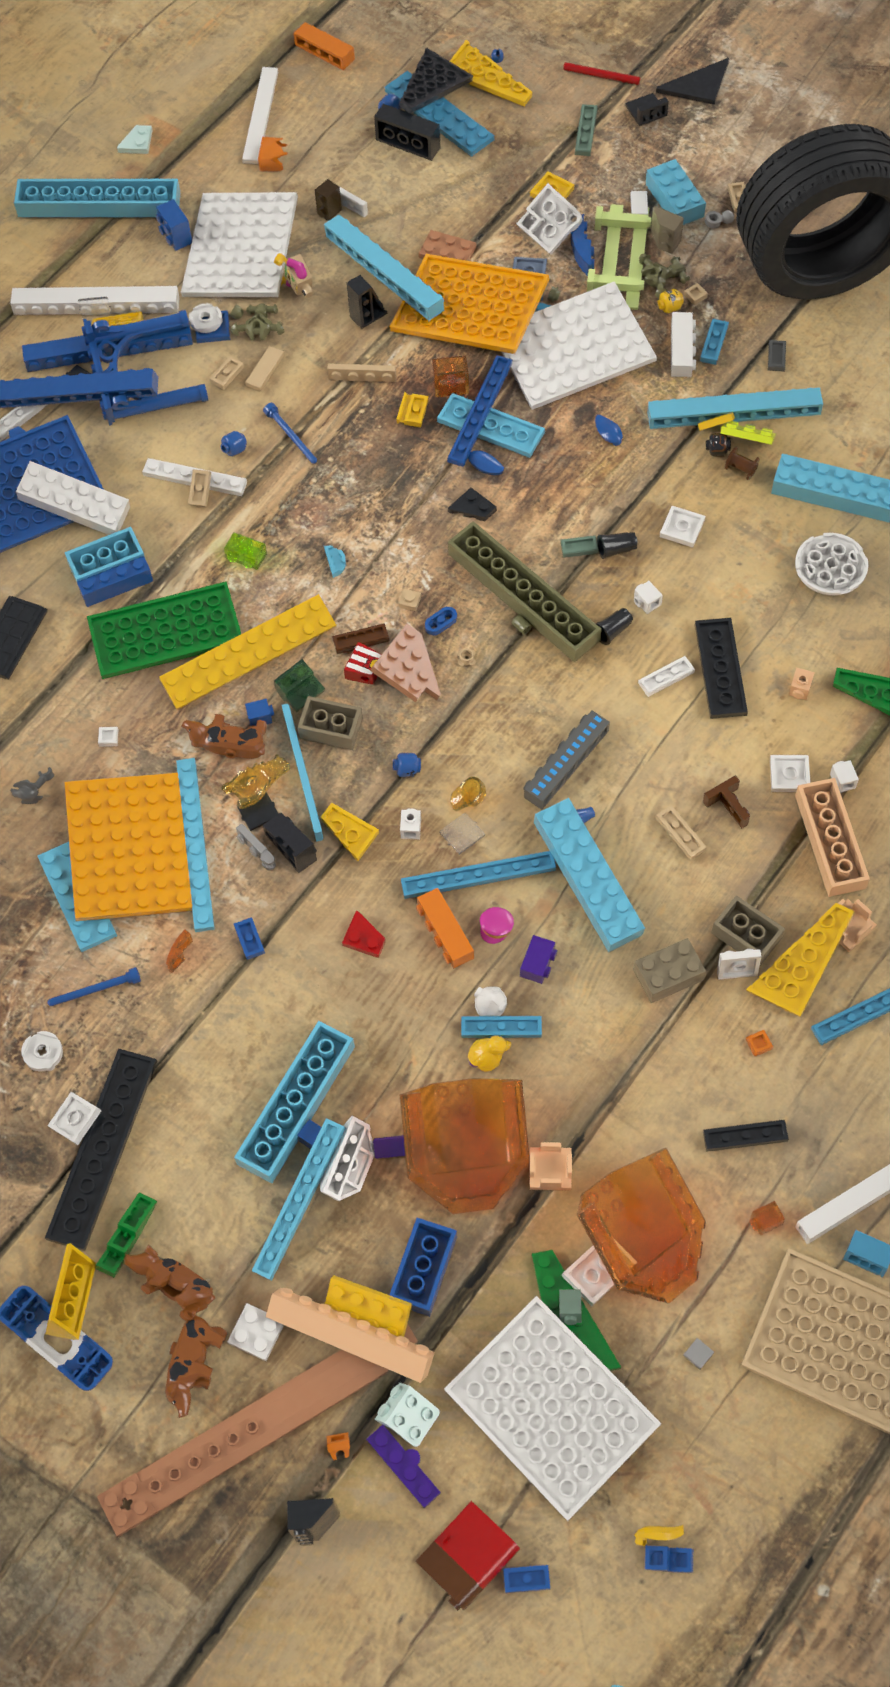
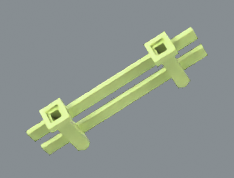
M611 204L610 212L603 211V206H597L595 230L601 231V226H608L602 275L595 274V269H589L587 292L615 282L620 291H627L626 303L631 310H638L640 290H644L645 281L641 280L643 265L639 263V257L645 252L647 227H651V217H648L649 207L648 215L623 213L624 205ZM621 227L634 228L628 277L615 276Z

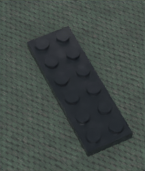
M720 618L695 621L694 625L710 719L747 716L748 710L732 619Z

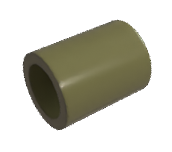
M517 615L512 621V625L523 635L527 634L532 628V625L522 615Z

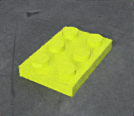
M736 421L724 423L720 432L721 434L771 445L776 436V433H772V429L763 428L758 430L755 429L756 426L746 424L745 426L738 425L739 422Z

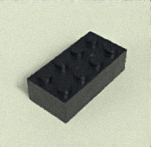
M382 104L374 116L376 141L430 161L433 160L441 148L440 124L386 104Z

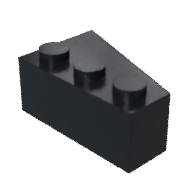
M361 275L352 278L346 283L350 318L361 329L388 314L372 286Z
M279 813L263 825L265 835L298 873L317 861V850L314 847V843L294 825L288 816L285 817L282 813Z

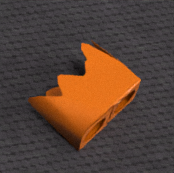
M262 137L258 156L260 171L283 170V164L278 160V158L288 154L281 148L288 146L280 142L283 138Z

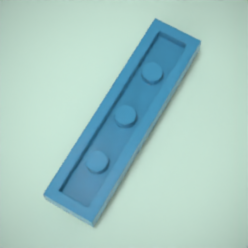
M461 1016V1038H490L495 1035L502 1036L503 1038H542V1016Z

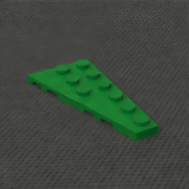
M836 668L833 682L834 688L890 716V678Z
M553 1250L532 1253L540 1299L560 1319L559 1290L575 1289L562 1277L565 1270ZM581 1299V1323L565 1325L609 1371L621 1369V1365Z

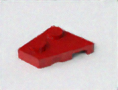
M356 911L342 941V946L379 958L386 938L359 911Z

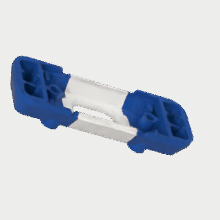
M23 1285L15 1289L0 1307L1 1322L84 1391L93 1390L113 1366L111 1355L83 1331L80 1332L79 1340H71L72 1347L67 1353H58L44 1340L52 1305L28 1286Z

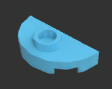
M331 545L324 546L332 577L339 576L346 567L345 555L342 550L333 548Z

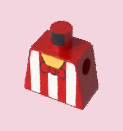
M358 642L344 668L345 679L374 684L378 676L370 670L382 654Z

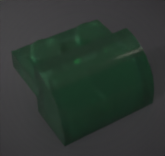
M303 659L274 680L275 689L280 697L287 701L296 712L305 706L308 696L316 698L325 691L324 686L317 680L314 672Z

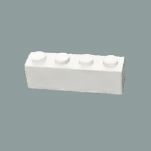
M672 312L671 377H692V370L696 369V360H693V357L696 355V346H693V343L696 341V333H693L696 327V320H693V313Z

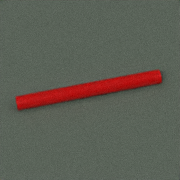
M565 62L563 66L565 71L635 85L640 84L641 77L568 62Z

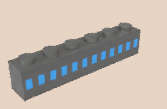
M593 710L588 715L585 714L580 720L578 727H574L570 731L567 740H563L559 744L555 754H551L547 758L543 768L539 767L535 777L526 782L523 788L524 798L543 810L609 732L610 721Z

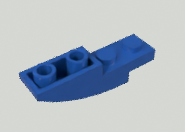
M581 214L582 223L575 231L571 232V248L577 264L588 276L589 269H594V259H591V256H594V246H591V239H587V234H584V231H587V221H584V214Z

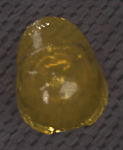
M477 777L466 779L451 794L452 808L458 811L465 807L479 805L486 796V787Z

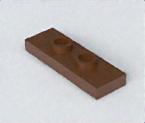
M385 623L332 636L337 654L353 651L358 642L369 647L390 641Z

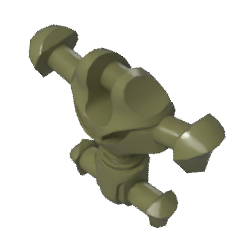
M644 253L639 257V263L646 265L641 270L642 275L646 277L645 282L652 287H657L655 296L658 299L662 292L668 291L664 286L669 277H680V282L683 284L690 280V277L685 274V266L680 263V257L673 256L670 261L674 265H670L667 268L659 263H652L650 260L651 255Z
M263 303L257 306L249 305L246 311L249 314L255 313V316L248 319L246 324L237 325L235 323L231 327L233 335L239 336L238 332L246 331L251 341H254L255 335H260V340H265L270 331H277L278 335L284 333L281 321L273 324L272 321L267 319L268 313H278L276 304L274 306H267Z

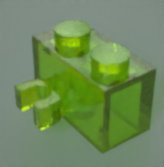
M234 532L224 547L226 559L233 563L242 564L249 569L258 570L267 555L265 543Z

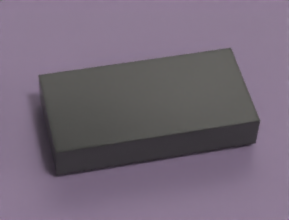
M769 340L768 371L785 372L786 341Z

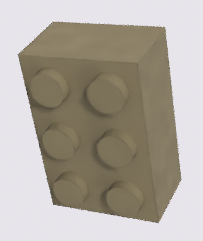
M308 696L297 727L299 739L353 750L363 721L362 708Z
M736 895L713 923L711 933L736 951L760 949L761 966L782 939L785 928Z
M688 938L634 961L633 971L650 1003L704 981L706 970Z

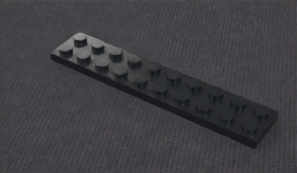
M118 1048L96 1105L101 1112L83 1138L45 1235L46 1240L65 1246L71 1243L79 1250H86L157 1064L155 1058Z

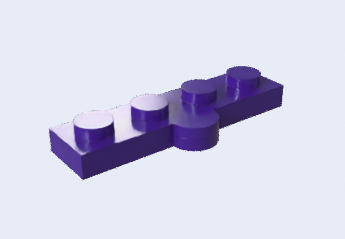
M381 1425L366 1439L424 1509L441 1494L418 1466L421 1460L418 1451L414 1449L405 1451L384 1425Z

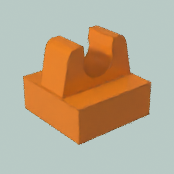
M348 1432L327 1436L328 1453L330 1452L333 1460H337L336 1452L340 1450L344 1452L345 1458L349 1457L350 1439Z

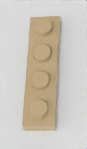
M328 363L327 367L329 380L396 382V366Z

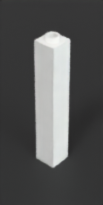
M890 1164L799 1220L795 1228L807 1244L811 1243L890 1193Z

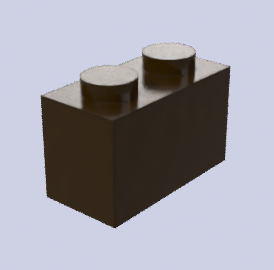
M329 179L325 180L314 190L317 214L321 218L330 221L342 211L340 186Z

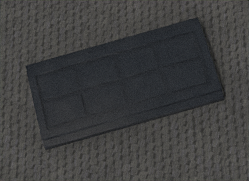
M13 596L7 598L0 611V678L10 679L48 611L47 608Z

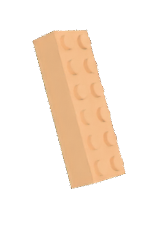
M831 778L798 785L795 797L828 897L866 889L870 878L836 779Z

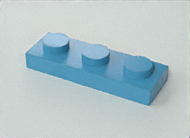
M712 319L701 353V362L717 365L729 322Z

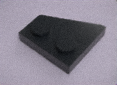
M473 488L468 489L448 507V512L451 514L458 512L462 513L464 517L476 518L481 521H486L497 511V506Z

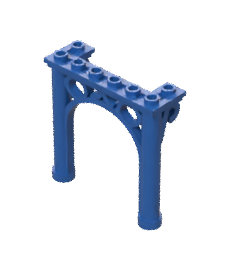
M182 310L176 314L117 326H109L106 320H99L91 325L90 320L83 319L84 326H81L85 343L90 346L87 352L89 360L94 362L91 365L94 374L95 372L107 373L118 371L119 355L130 341L139 337L189 327L186 310ZM121 340L118 345L113 343V341ZM105 347H111L114 353L106 357L103 355L102 350ZM100 360L109 363V367L104 371L102 370ZM205 384L160 393L158 396L134 397L133 399L135 400L130 401L124 395H118L109 399V395L101 394L103 400H99L104 420L108 419L109 426L115 422V419L197 401H209Z

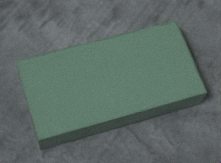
M596 535L560 540L563 558L598 554Z

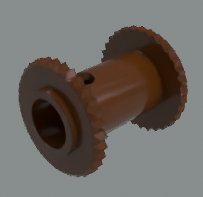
M735 447L726 460L725 469L728 470L732 466L747 473L746 480H750L758 468L760 459L757 457L752 461L738 454V447Z

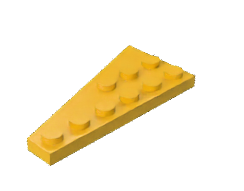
M465 40L450 60L451 63L473 75L472 82L468 83L469 85L524 107L532 98L531 90L522 83L512 79V75L503 72V68L488 56H483L479 53V49L473 48L467 40Z
M835 903L766 972H763L746 991L801 1018L854 915V911Z

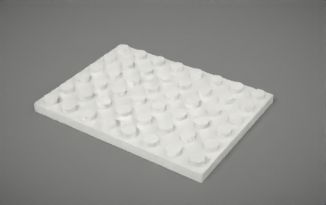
M297 192L203 193L181 289L182 297H278L285 263L283 262L281 266H278L274 263V258L279 253L285 257L287 255L298 199Z
M615 282L534 312L516 353L502 352L505 358L513 360L510 369L532 410L657 361V356Z
M537 1296L444 1388L567 1521L661 1425L651 1412Z

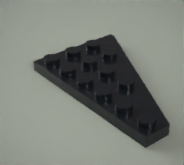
M426 48L416 67L415 73H413L407 85L406 91L403 93V97L400 99L399 107L412 114L472 82L473 75Z

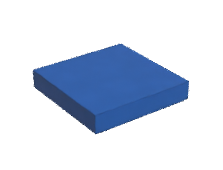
M228 310L221 311L222 323L217 330L210 333L196 331L197 343L230 340ZM205 316V317H203L202 319L206 320V319H208L209 317H208V316Z

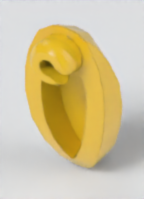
M684 1525L675 1527H642L634 1534L636 1536L635 1544L646 1546L647 1539L663 1541L676 1539L684 1534Z

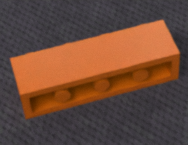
M304 22L294 32L296 46L343 71L355 60L354 47L321 31L313 25Z
M436 888L417 897L418 905H416V909L420 916L425 917V925L428 931L434 933V941L437 947L443 949V957L446 963H451L454 969L474 959V950L440 890Z

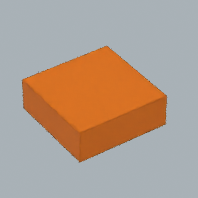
M765 1030L747 1036L745 1039L754 1057L773 1049V1045Z

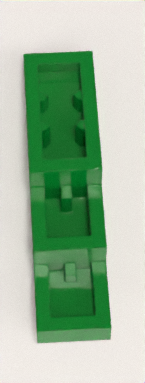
M140 1192L137 1194L118 1222V1228L108 1241L107 1249L96 1264V1270L115 1278L124 1264L125 1255L130 1254L157 1204V1200Z

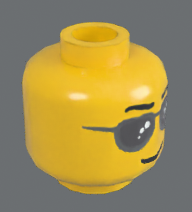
M676 289L662 292L658 300L659 309L667 314L680 310L684 303L682 293Z

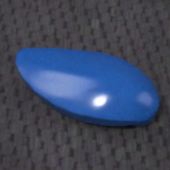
M597 415L595 423L600 436L614 446H619L623 438L620 427L610 419Z
M479 450L470 452L468 461L477 470L489 475H501L503 473L504 467L492 455Z

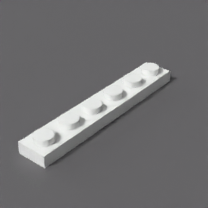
M148 458L142 473L146 477L191 486L193 469H203ZM212 472L209 490L242 496L247 479Z

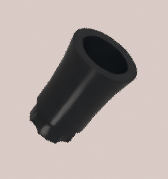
M635 532L609 535L599 534L597 536L598 551L602 559L637 549L638 541Z
M621 608L607 618L595 623L601 628L600 643L609 645L616 636L632 623L633 616L626 608Z

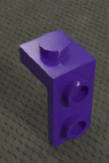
M414 1134L373 1139L376 1159L407 1155L408 1165L417 1164L416 1156H420L419 1143L415 1144Z

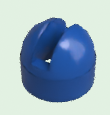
M499 48L494 49L491 59L495 63L502 62L504 60L503 51Z

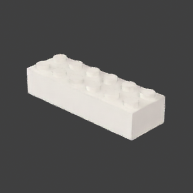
M32 461L29 462L16 490L18 500L108 535L120 531L130 509L129 499Z

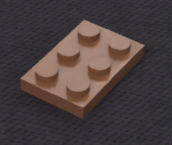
M430 230L419 252V258L424 259L426 254L470 261L476 249V242Z

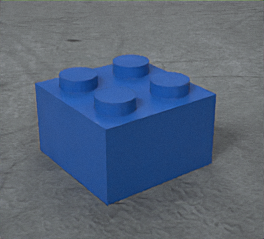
M172 199L156 206L158 213L156 218L160 224L158 228L161 235L166 236L168 245H172L174 250L177 251L192 244L189 221L175 200Z

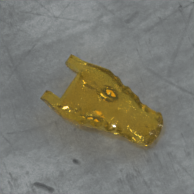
M276 754L275 758L267 763L262 761L260 764L255 763L252 768L247 766L245 770H240L221 789L226 794L231 792L235 794L239 799L237 806L240 809L250 807L265 795L280 776L290 770V764L285 758Z

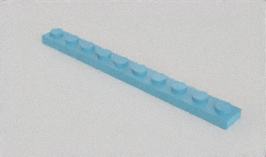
M195 758L176 760L195 932L215 930Z

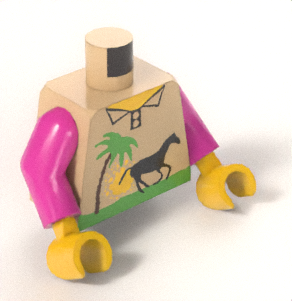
M281 253L277 254L274 258V263L278 266H281L283 262L285 263V277L282 276L281 286L284 283L286 286L291 287L296 295L303 294L305 298L311 297L314 294L312 290V276L301 254L288 259Z

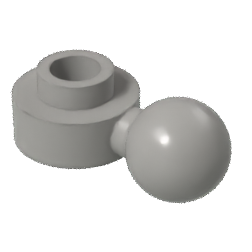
M726 210L721 215L716 211H710L706 214L705 224L710 228L719 227L722 221L725 224H730L734 220V213Z

